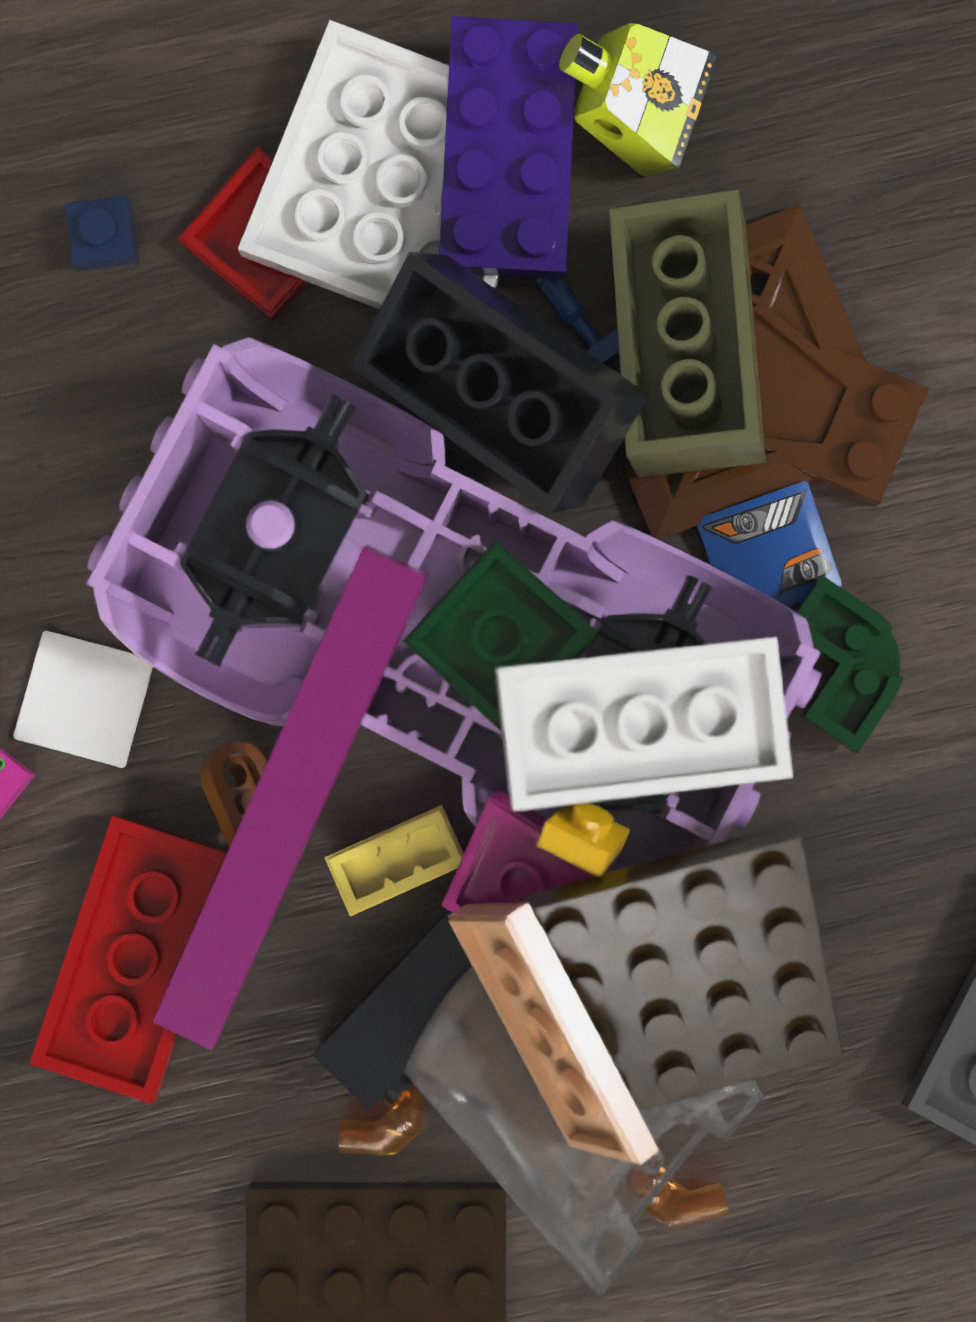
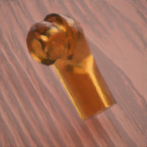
M406 1089L392 1103V1109L378 1122L342 1119L339 1134V1153L386 1156L399 1153L425 1128L428 1116L424 1113L426 1101L423 1095L418 1091Z
M650 1169L638 1177L634 1187V1197L638 1205L646 1213L671 1229H680L730 1215L720 1182L689 1191L662 1171Z

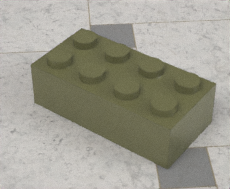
M739 189L609 209L621 376L649 394L648 399L625 436L626 456L636 475L640 478L766 463L746 223Z

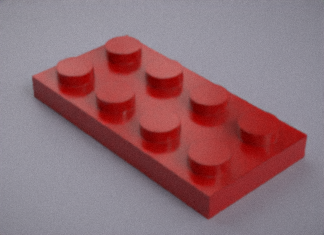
M115 815L111 817L29 1063L30 1065L149 1104H153L158 1099L178 1034L153 1023V1020L228 853L227 850L122 816Z

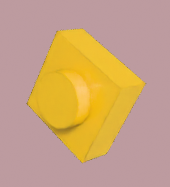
M590 803L563 805L546 821L537 846L600 877L621 853L630 829L614 822L613 817L601 807Z

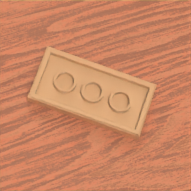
M465 904L448 916L450 919L449 923L568 1146L640 1165L656 1153L658 1148L529 904Z

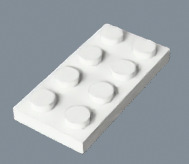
M777 637L495 669L510 809L513 811L793 778Z

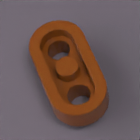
M243 741L227 742L212 751L204 759L200 770L201 785L229 848L267 765L263 754L255 746ZM224 769L234 774L236 778L235 787L226 783L223 776Z

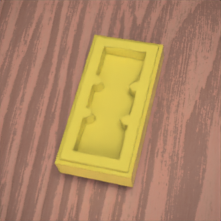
M440 805L324 858L351 917L457 869L464 852L443 805Z

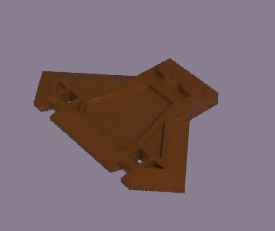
M800 204L746 225L750 278L754 275L766 281L760 297L752 294L766 463L638 478L627 456H625L622 463L623 471L648 532L654 538L663 540L700 525L703 516L802 481L807 483L817 481L873 506H877L882 501L929 388L866 362Z

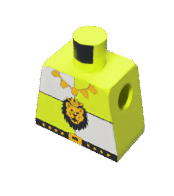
M628 23L603 35L597 44L581 34H576L564 48L559 68L583 83L574 109L576 122L636 172L644 177H649L680 167L718 56L640 24Z

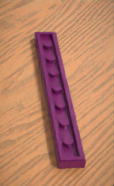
M369 545L362 548L153 1023L209 1050H212L217 1044L429 576L428 573Z

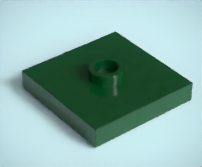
M495 540L408 634L403 642L502 732L495 669L575 660L597 636L598 632Z

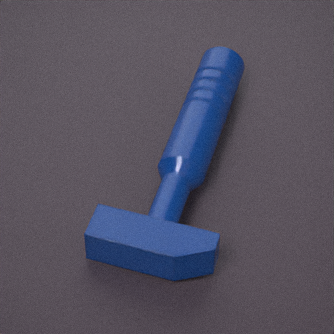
M532 278L561 320L575 329L588 347L587 352L605 365L619 355L618 328L601 340L585 318L584 307L563 279Z

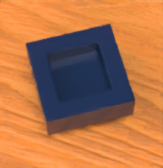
M127 195L65 203L72 265L77 271L139 263L132 203Z

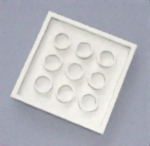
M329 20L238 247L240 255L380 310L409 251L439 254L449 65ZM475 274L494 288H496L500 278L498 275Z

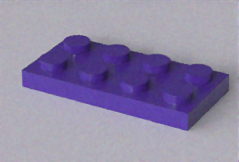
M452 16L439 254L449 256L473 274L565 279L575 78L561 71L559 62L568 42L573 36L578 34V23Z

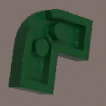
M822 575L817 578L795 612L807 620L813 642L812 648L820 651L819 655L835 666L801 718L852 753H859L901 687L903 676H900V654L895 638L891 633L893 627L877 611Z

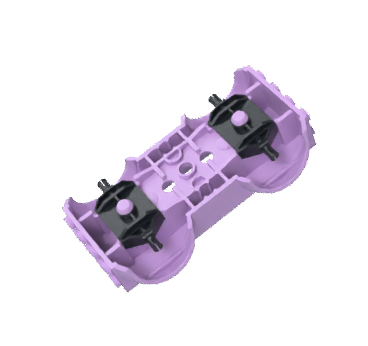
M250 337L225 345L222 348L213 344L205 360L198 358L192 364L182 386V393L186 395L175 418L166 417L158 427L151 443V452L155 453L149 467L143 477L136 475L126 487L119 505L120 511L124 512L112 536L105 534L98 541L88 561V569L92 571V574L86 584L94 588L99 617L114 636L127 648L155 669L206 699L251 719L277 726H284L362 548L369 545L428 573V579L361 725L462 776L464 811L469 821L475 827L490 795L499 790L509 795L502 732L408 647L403 640L495 540L597 630V636L576 659L777 637L786 720L795 705L800 708L805 707L821 677V672L813 669L820 651L812 648L813 642L807 620L777 600L657 538L620 522L612 520L584 537L446 467L443 434L428 423L338 376ZM788 731V740H789V739H790V736H791V732ZM755 782L585 802L601 807L613 817L614 822L630 829L621 853L612 862L608 872L726 841L732 828L737 826L743 829L755 811L761 795L760 792L752 789ZM563 805L532 810L550 819Z

